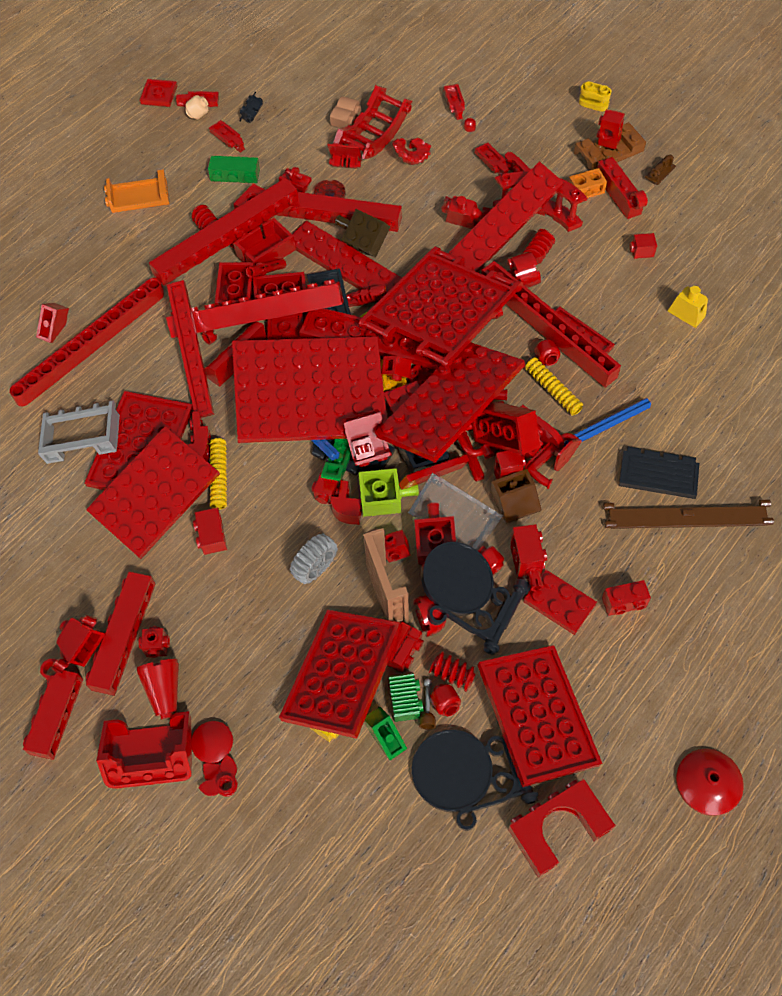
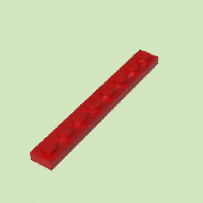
M181 280L167 284L194 412L199 411L202 418L215 415L186 282Z

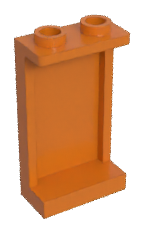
M164 169L157 170L158 178L120 184H111L110 178L106 179L107 185H104V189L107 195L105 197L107 207H110L112 213L169 205L168 186Z

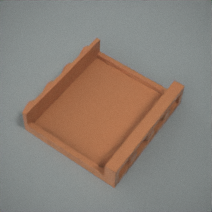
M384 529L369 530L363 534L367 571L385 620L404 622L409 625L407 589L404 586L392 590L384 566H386Z

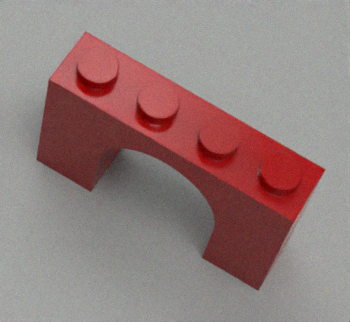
M576 779L565 786L567 790L559 793V791L554 792L547 797L548 802L543 805L539 802L529 808L530 813L524 817L519 814L510 821L511 825H509L508 831L538 878L559 864L558 859L543 835V821L549 814L557 811L573 814L582 823L593 842L612 831L616 826L585 779L579 782Z

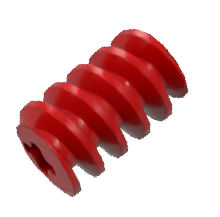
M204 204L195 207L191 215L192 220L200 230L218 220L208 206Z
M539 229L523 253L532 252L537 264H541L555 244L554 236L546 229Z
M442 651L436 656L429 673L434 670L435 677L442 673L443 681L449 678V684L451 685L457 681V688L465 685L464 691L467 692L476 676L474 666L467 670V662L459 666V658L451 662L452 655L450 654L445 659V651Z

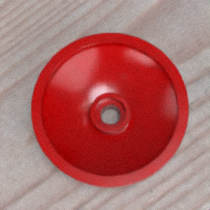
M698 749L686 755L677 768V789L685 803L693 810L704 815L719 816L730 812L740 802L744 790L742 774L735 762L724 753L714 749ZM710 775L716 776L717 781H712Z

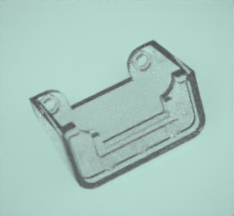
M433 473L408 512L413 516V521L415 519H427V504L439 503L440 517L454 516L456 542L467 544L477 551L503 516Z

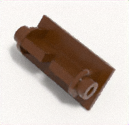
M666 155L645 178L659 185L676 167L673 164V155Z

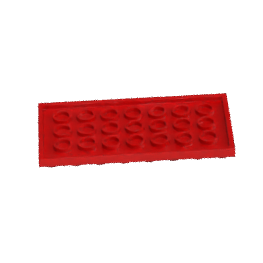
M470 342L452 361L448 369L441 364L375 431L376 438L436 462L525 367V361Z

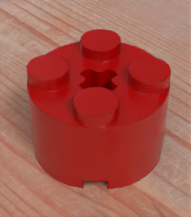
M525 252L507 259V265L510 269L508 272L518 281L522 282L524 286L530 288L541 283L540 271L536 269L538 264L532 252Z

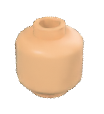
M196 95L187 101L185 111L190 118L198 120L208 113V102L204 97Z

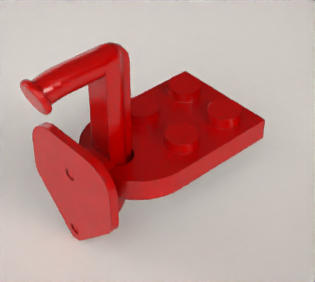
M536 415L540 440L544 444L541 446V450L526 464L525 469H528L533 479L549 489L553 479L546 478L537 470L551 456H556L554 470L556 472L559 471L573 456L582 440L571 433L559 434L555 428ZM568 440L569 443L565 446L564 442Z

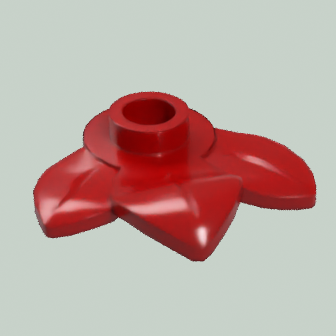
M226 755L221 765L205 763L203 765V774L206 781L198 787L200 791L207 796L218 794L223 797L232 796L238 788V782L235 778L237 765L234 760ZM225 783H231L229 789H224Z

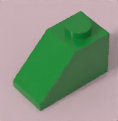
M380 706L366 716L364 723L389 761L407 749L391 717Z

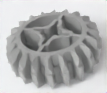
M318 534L316 537H312L310 541L308 540L302 546L291 562L290 571L293 577L303 584H309L316 580L334 561L333 558L338 550L337 544L325 534Z

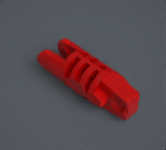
M384 285L357 290L346 295L349 307L361 306L373 301L376 302L389 290Z

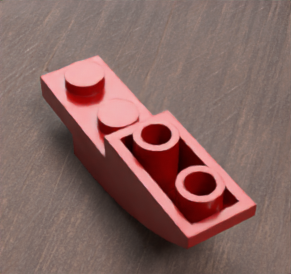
M192 412L190 428L194 435H191L192 444L187 445L208 462L211 433L208 426H203L200 412Z

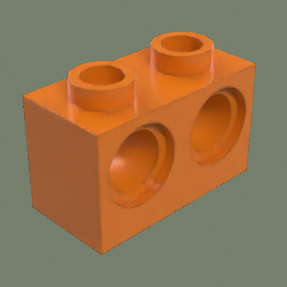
M599 168L569 176L568 180L588 198L605 193L607 180Z

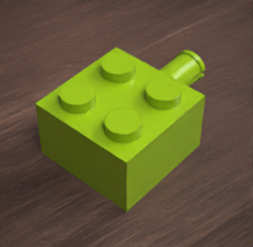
M397 468L359 472L363 517L401 513L402 497L419 496L418 485L401 490L398 482Z

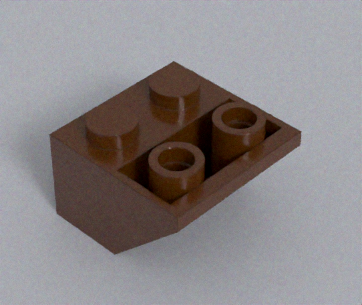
M528 469L492 481L490 493L506 524L542 510L536 485Z

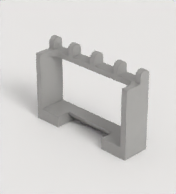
M114 400L109 401V405L103 407L96 403L93 404L92 409L82 410L81 406L76 407L75 412L65 413L64 410H59L58 415L50 416L48 412L43 413L38 449L39 456L46 464L64 461L65 454L63 452L93 446L99 455L117 452L120 415L115 410ZM108 413L106 436L52 445L54 435L53 423Z

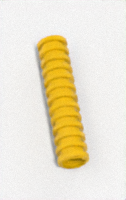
M535 357L527 362L525 366L526 371H529V374L536 378V381L540 382V385L547 389V392L551 393V396L555 397V400H558L559 404H562V407L566 408V411L570 412L571 416L578 414L582 410L583 403L571 391H568V388L564 387V384L556 376H553V373L549 372V369L542 365L541 361H538Z
M215 438L210 441V464L220 472V475L210 484V507L212 509L218 508L219 510L227 507V442L221 438Z

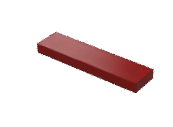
M559 306L555 310L607 354L614 348V343Z
M462 455L411 473L402 479L399 486L401 490L462 469L470 459L467 455Z

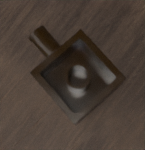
M358 209L355 210L351 220L341 215H338L335 219V225L346 229L341 239L342 241L373 257L377 256L390 229L389 225Z

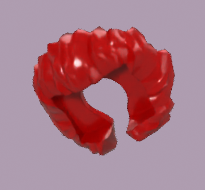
M404 138L396 139L392 143L398 157H401L403 162L410 165L423 163L431 154V145L420 138H412L409 141V149L414 147L417 149L414 152L405 148L406 140Z

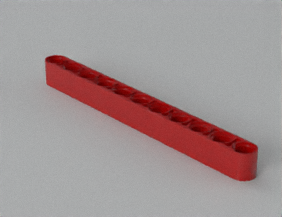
M155 277L148 279L12 385L9 393L15 403L21 407L30 404L160 301L165 295L162 283Z

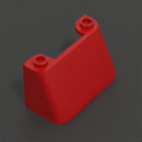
M190 712L173 714L170 717V726L129 730L127 724L119 719L104 721L96 759L104 784L109 788L118 789L188 780L192 773Z

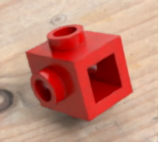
M403 529L384 535L386 559L389 563L411 556L409 541Z
M157 626L142 629V637H139V648L142 649L146 657L157 658L167 656L168 647H170V636L166 634L164 629Z

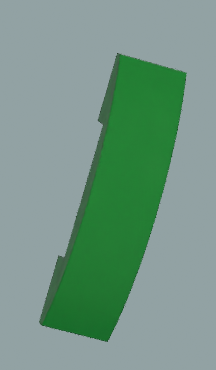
M335 439L333 446L339 451V458L334 461L329 458L328 462H325L321 478L336 481L342 479L351 457L347 439Z

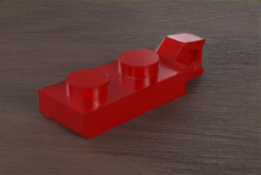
M459 85L443 86L449 110H451V113L455 112L457 120L463 119L462 113L465 111V102Z
M188 91V94H176L177 106L185 107L187 101L198 95L207 100L208 107H218V91Z
M222 120L209 127L210 133L230 148L235 147L240 153L245 150L240 134Z
M488 142L475 148V154L494 173L498 172L499 176L508 173L509 168L507 167L506 160Z

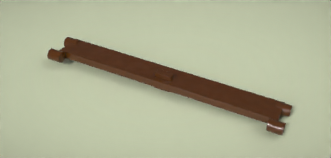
M770 499L759 500V506L614 509V503L603 504V509L609 510L610 518L609 521H605V528L610 529L768 526L774 524L773 517L767 516L766 507L771 506Z

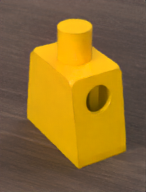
M686 286L676 297L668 312L697 328L706 317L708 298L700 293L701 289L698 286Z

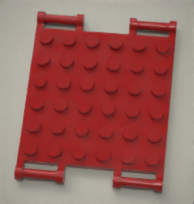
M435 246L360 319L359 327L367 328L380 334L388 341L391 340L395 332L421 343L416 350L417 355L426 356L441 363L443 367L448 369L452 361L516 292L521 291L523 283L501 276L494 270H491L486 276L463 267L465 258L461 256L456 257ZM371 320H372V321H375V322H377V323H379V324H381V325H383V326H385V327H387V328L384 329V328H382V327H379V326H377V325L371 323L370 321H371ZM430 347L436 351L445 354L446 356L443 357L433 351L428 350V348Z

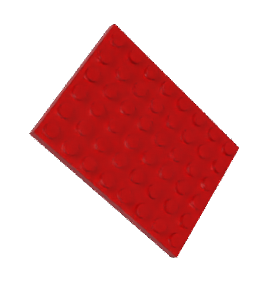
M378 337L232 341L238 443L347 439L342 419L375 409L381 412L382 424L387 420Z

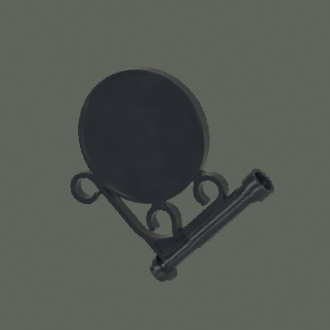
M447 542L435 547L426 556L421 568L423 589L427 597L436 604L428 611L427 618L429 622L433 625H440L446 618H449L468 632L485 641L483 644L484 651L487 654L495 655V653H498L500 647L497 644L504 630L507 629L522 597L528 594L531 587L530 583L524 579H517L511 595L504 587L493 588V574L487 560L476 549L460 542ZM497 592L504 595V602L497 598ZM490 597L495 605L500 606L502 604L494 621L490 613L480 610L487 604ZM433 610H439L444 615L441 620H436L433 617ZM473 614L472 620L476 628L470 626L457 616ZM479 615L485 617L489 625L488 629H479L482 626L478 620Z
M443 730L425 739L418 747L413 758L412 778L421 798L427 804L440 811L459 812L457 824L464 831H470L476 826L477 819L474 811L502 804L509 799L522 796L521 799L525 801L526 805L538 801L537 797L539 794L538 792H533L531 785L521 786L506 742L500 736L491 737L487 745L484 746L476 737L467 732ZM499 741L502 743L512 775L506 772H499L492 777V761L489 754L495 757H500L504 754L503 750L499 752L493 751L490 746L492 742ZM499 777H505L513 781L512 790L507 796L477 805L487 794L490 785L499 793L507 792L506 788H499L497 786L496 780ZM472 812L473 823L470 826L462 825L460 822L462 815Z

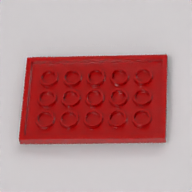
M124 391L116 409L120 415L117 452L100 455L97 452L84 482L86 487L105 490L165 426L182 439L193 411V405Z
M165 426L95 499L86 511L136 556L142 559L220 475V472Z
M327 610L279 715L280 720L357 739L402 629L401 623Z
M554 645L478 663V669L522 787L592 769L603 764Z

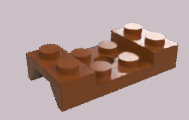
M627 122L623 124L622 136L617 149L598 145L599 139L591 141L588 138L575 143L574 154L581 153L587 160L588 170L597 169L598 161L613 157L616 162L644 152L646 141Z

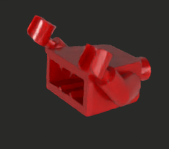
M445 196L441 207L442 212L447 213V223L473 229L492 209L483 207L481 211L475 201L466 199L464 196H453V198Z
M85 615L79 619L71 618L60 624L62 632L57 638L56 643L60 648L61 659L58 658L54 662L52 670L61 675L63 670L71 663L85 667L105 636L103 631L94 627L98 622L95 616Z

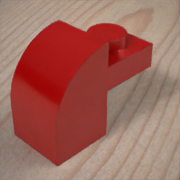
M341 480L340 487L336 488V497L331 496L330 498L332 512L340 522L360 525L362 513L361 499L349 498V481Z

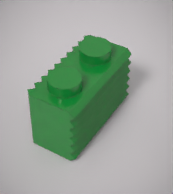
M414 673L389 676L395 722L419 719L420 712H423L422 699L417 697V691H420L419 678L415 679Z

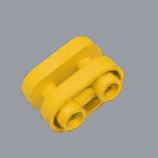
M591 81L584 82L581 85L579 104L593 110L606 111L609 107L612 91L605 85Z

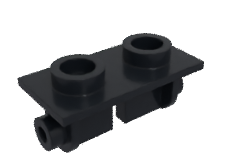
M256 91L252 96L249 95L245 103L247 104L246 107L243 105L239 113L241 114L240 122L243 118L248 123L253 122L257 112L263 105L262 98L255 96Z

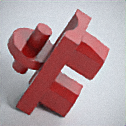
M298 167L286 168L284 174L279 177V181L286 178L297 188L298 192L306 193L308 185L312 182V178L300 173Z

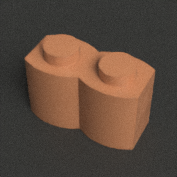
M342 96L330 115L331 125L339 128L354 125L355 118L361 112L359 101Z

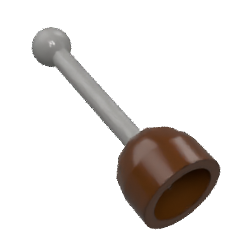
M425 679L426 706L425 713L419 718V728L431 730L436 728L435 716L430 713V686L432 681Z

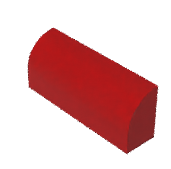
M258 321L253 322L234 341L267 340L264 324ZM232 343L205 368L206 377L219 387L234 374Z

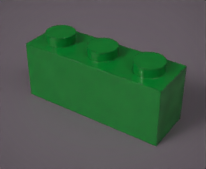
M211 156L208 167L210 180L216 182L258 183L260 173L258 157Z

